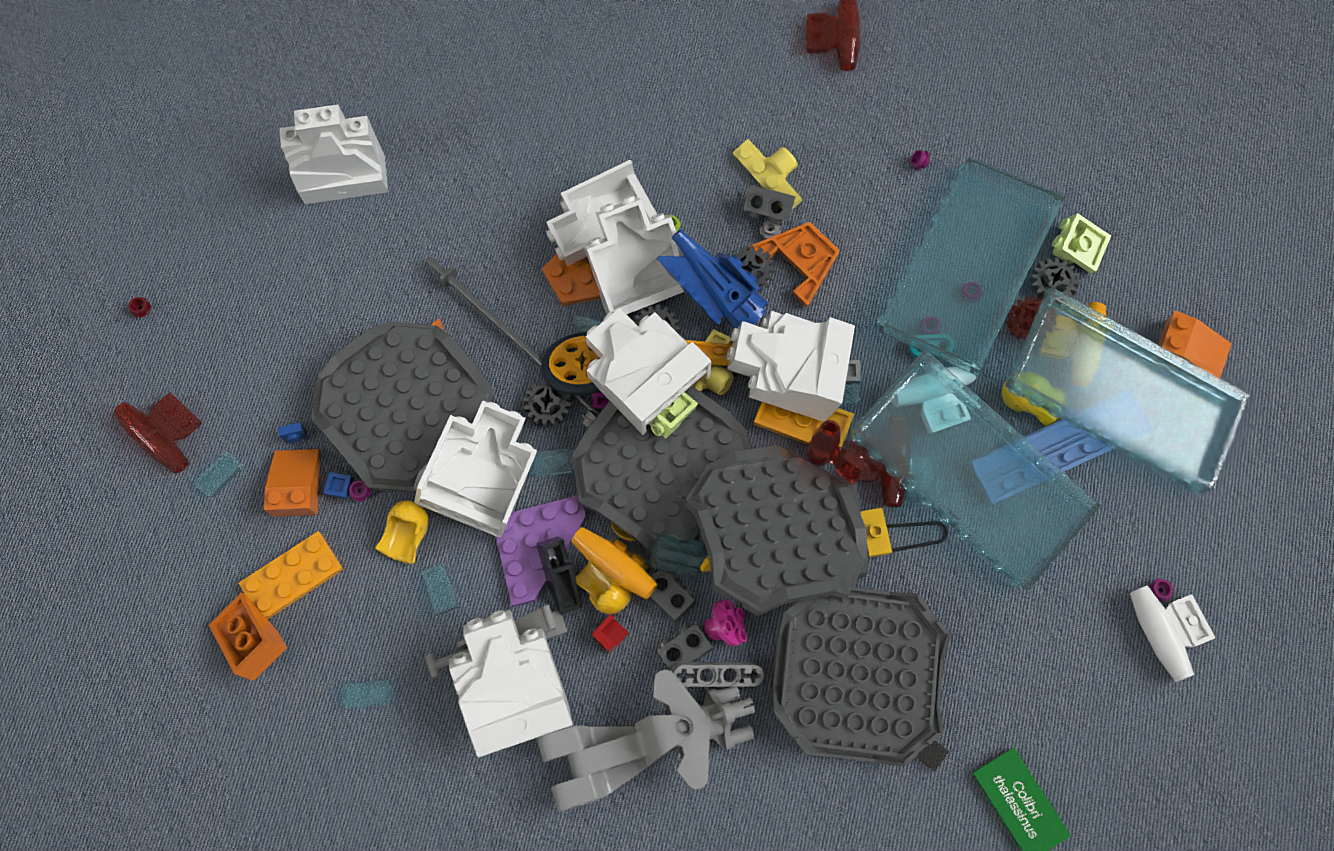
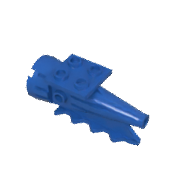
M682 229L678 230L671 237L684 256H659L657 260L713 323L719 325L722 322L720 319L724 316L732 329L738 328L742 321L754 325L764 315L766 310L763 307L769 306V303L755 292L760 289L756 284L757 279L749 271L746 273L741 267L743 263L735 255L731 256L728 253H717L716 257H713Z

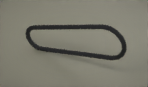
M939 521L886 525L887 528L940 525L945 530V535L940 540L894 548L892 552L942 543L948 537V529L944 523Z

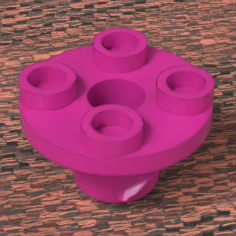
M727 599L717 601L713 606L712 618L704 622V631L707 637L713 641L723 640L729 646H737L745 642L747 635L743 622L745 620L744 611L740 607L736 608Z

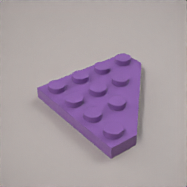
M578 495L512 512L502 537H496L512 607L535 602L547 582L536 543L558 536L564 539L567 551L573 536L585 522L584 506L579 505Z

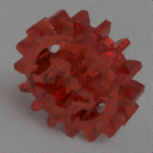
M1026 296L1024 302L1018 299V306L1011 305L1012 312L1006 314L1008 318L1006 323L1011 335L1015 334L1017 340L1023 337L1025 343L1030 338L1037 342V337L1039 336L1045 339V332L1052 333L1051 326H1056V313L1052 304H1047L1045 298L1039 301L1038 296H1035L1033 300Z

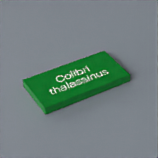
M1014 747L972 773L1021 851H1049L1071 837V834Z

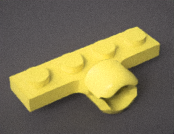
M747 139L733 152L734 156L763 188L795 196L793 208L802 201L799 194L786 181L787 175L798 166L796 159L786 148L780 147L772 156L765 157ZM777 203L783 209L782 203Z
M714 329L705 341L724 344L733 343V341H730L731 337ZM711 364L710 377L706 379L702 376L692 387L700 392L703 389H709L722 395L729 390L734 377L731 370L721 365Z

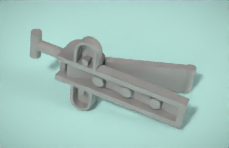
M549 605L514 620L519 636L533 628H543L547 640L568 633L562 615L559 614L558 610L551 612ZM465 639L457 643L459 652L437 660L434 653L425 655L432 679L441 676L439 669L448 666L449 659L453 658L454 655L461 652L469 653Z

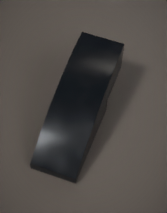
M557 536L536 543L541 564L559 614L562 615L582 608L573 565L568 560L564 539Z

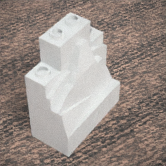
M339 105L295 110V126L280 128L281 148L289 163L290 176L304 204L388 192L385 156L367 116L345 119Z
M631 160L561 193L563 201L560 202L564 213L546 222L549 228L546 234L550 242H555L558 246L555 248V251L560 261L564 259L567 266L587 257L584 246L589 244V240L596 237L604 239L596 216V212L601 211L600 207L613 203V206L622 203L621 199L634 195V198L638 197L642 200L649 221H651L652 216L657 214L634 173Z
M634 195L621 199L622 203L613 206V203L600 207L601 211L596 212V216L604 239H601V237L593 238L588 241V245L584 246L600 291L598 293L606 315L611 311L615 312L619 308L625 314H629L685 292L657 260L659 256H684L671 238L676 233L672 218L660 213L652 216L651 221H649L642 200L638 197L634 198Z
M619 308L615 312H609L600 325L593 326L587 332V345L600 358L593 360L589 364L587 369L588 378L642 435L646 433V425L702 376L706 379L710 377L711 360L693 342L688 344L655 312L650 317L648 315L639 322V326H637Z
M771 311L767 318L762 319L760 327L742 321L738 328L733 329L730 341H733V345L729 348L726 360L729 361L727 369L750 377L748 382L750 398L825 422L843 401L855 325L831 317L826 322L814 323L788 313L783 315Z
M482 401L472 424L463 417L450 415L417 486L414 503L501 538L537 452L527 443L516 442L526 418L522 417L518 412L507 411L500 408L496 403H487L485 401Z
M500 610L491 614L490 617L484 619L476 618L463 625L464 638L469 653L461 652L449 659V670L459 697V705L478 757L573 725L569 703L543 628L529 629L519 636L511 610Z

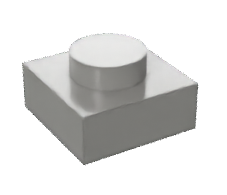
M849 360L845 384H860V360Z

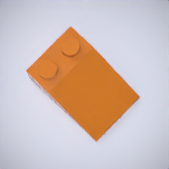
M1175 310L1165 321L1153 359L1218 383L1232 343L1197 318Z
M320 449L277 450L274 452L265 486V512L272 517L317 515Z
M242 592L209 624L233 673L255 681L287 649L279 632L245 593Z

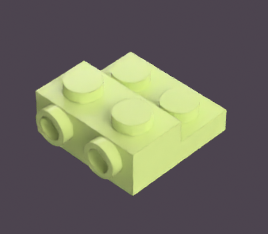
M1078 213L1066 217L1060 223L1059 228L1062 230L1060 235L1052 242L1054 247L1052 254L1062 261L1066 260L1068 265L1075 263L1092 274L1098 269L1111 235Z
M684 392L648 423L651 426L652 432L657 436L662 435L667 438L696 408L698 403Z

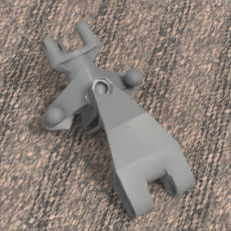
M661 670L654 678L653 698L665 704L666 715L647 716L635 723V726L588 727L576 725L537 738L543 762L545 763L558 757H567L573 774V780L551 787L558 812L603 799L670 751H678L682 758L677 768V773L684 780L686 786L692 790L703 788L708 781L710 739H714L724 750L732 749L736 744L754 739V734L749 724L730 731L731 723L736 718L755 713L754 705L750 706L753 703L751 698L730 704L729 701L740 699L738 687H725L719 690L714 688L706 691L704 703L702 706H699L671 671Z

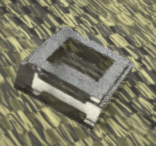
M934 741L921 750L915 758L935 772L949 751Z

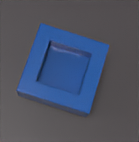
M300 422L278 427L279 436L286 443H297L301 439L308 437L306 428Z
M329 472L323 494L347 500L353 477Z

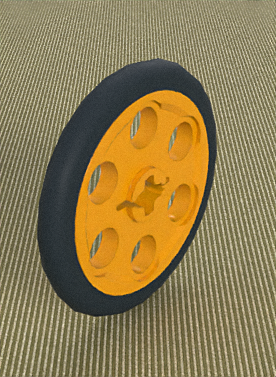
M587 332L565 336L554 342L547 349L542 359L541 371L545 381L552 388L570 395H586L600 391L587 375L589 364L595 359H600L594 351L589 350L590 347L586 342ZM570 348H577V349H578V350L575 351V352H568V351H567V350L570 349ZM584 356V360H585V361H584L583 370H582V368H581V363L583 362L582 357ZM559 362H565V363H566V364H565L564 366H562V367H557V366H555V365H556L557 363H559ZM570 375L577 376L573 380H566V377Z

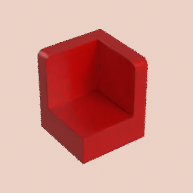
M610 614L591 635L597 643L611 654L627 637L628 631Z

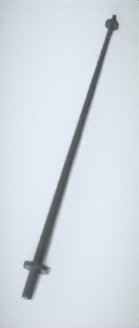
M432 257L426 260V264L440 276L438 283L442 287L448 285L453 287L541 366L542 359L455 279L457 271L454 268L446 270ZM573 395L596 417L599 416L600 412L593 408L581 395Z

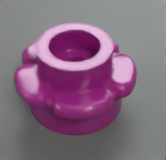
M915 151L910 160L911 165L916 170L926 168L930 162L929 152Z
M362 480L354 481L349 487V496L351 499H356L357 502H363L371 495V490L368 489Z
M1156 579L1154 583L1149 585V588L1159 601H1168L1172 597L1173 587L1167 580Z

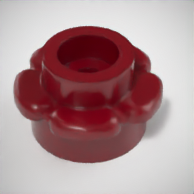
M141 297L133 298L128 305L130 314L134 317H145L151 309L150 302Z

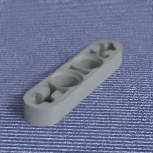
M680 662L671 669V672L684 687H753L759 685L764 678L762 668L752 662ZM705 668H709L712 671L710 679L701 680L700 672ZM732 668L735 671L733 679L724 680V671ZM740 668L743 673H751L753 669L757 675H754L751 680L748 676L741 675ZM682 669H684L687 673H694L695 680L691 675H685L683 680H681L677 673H681Z

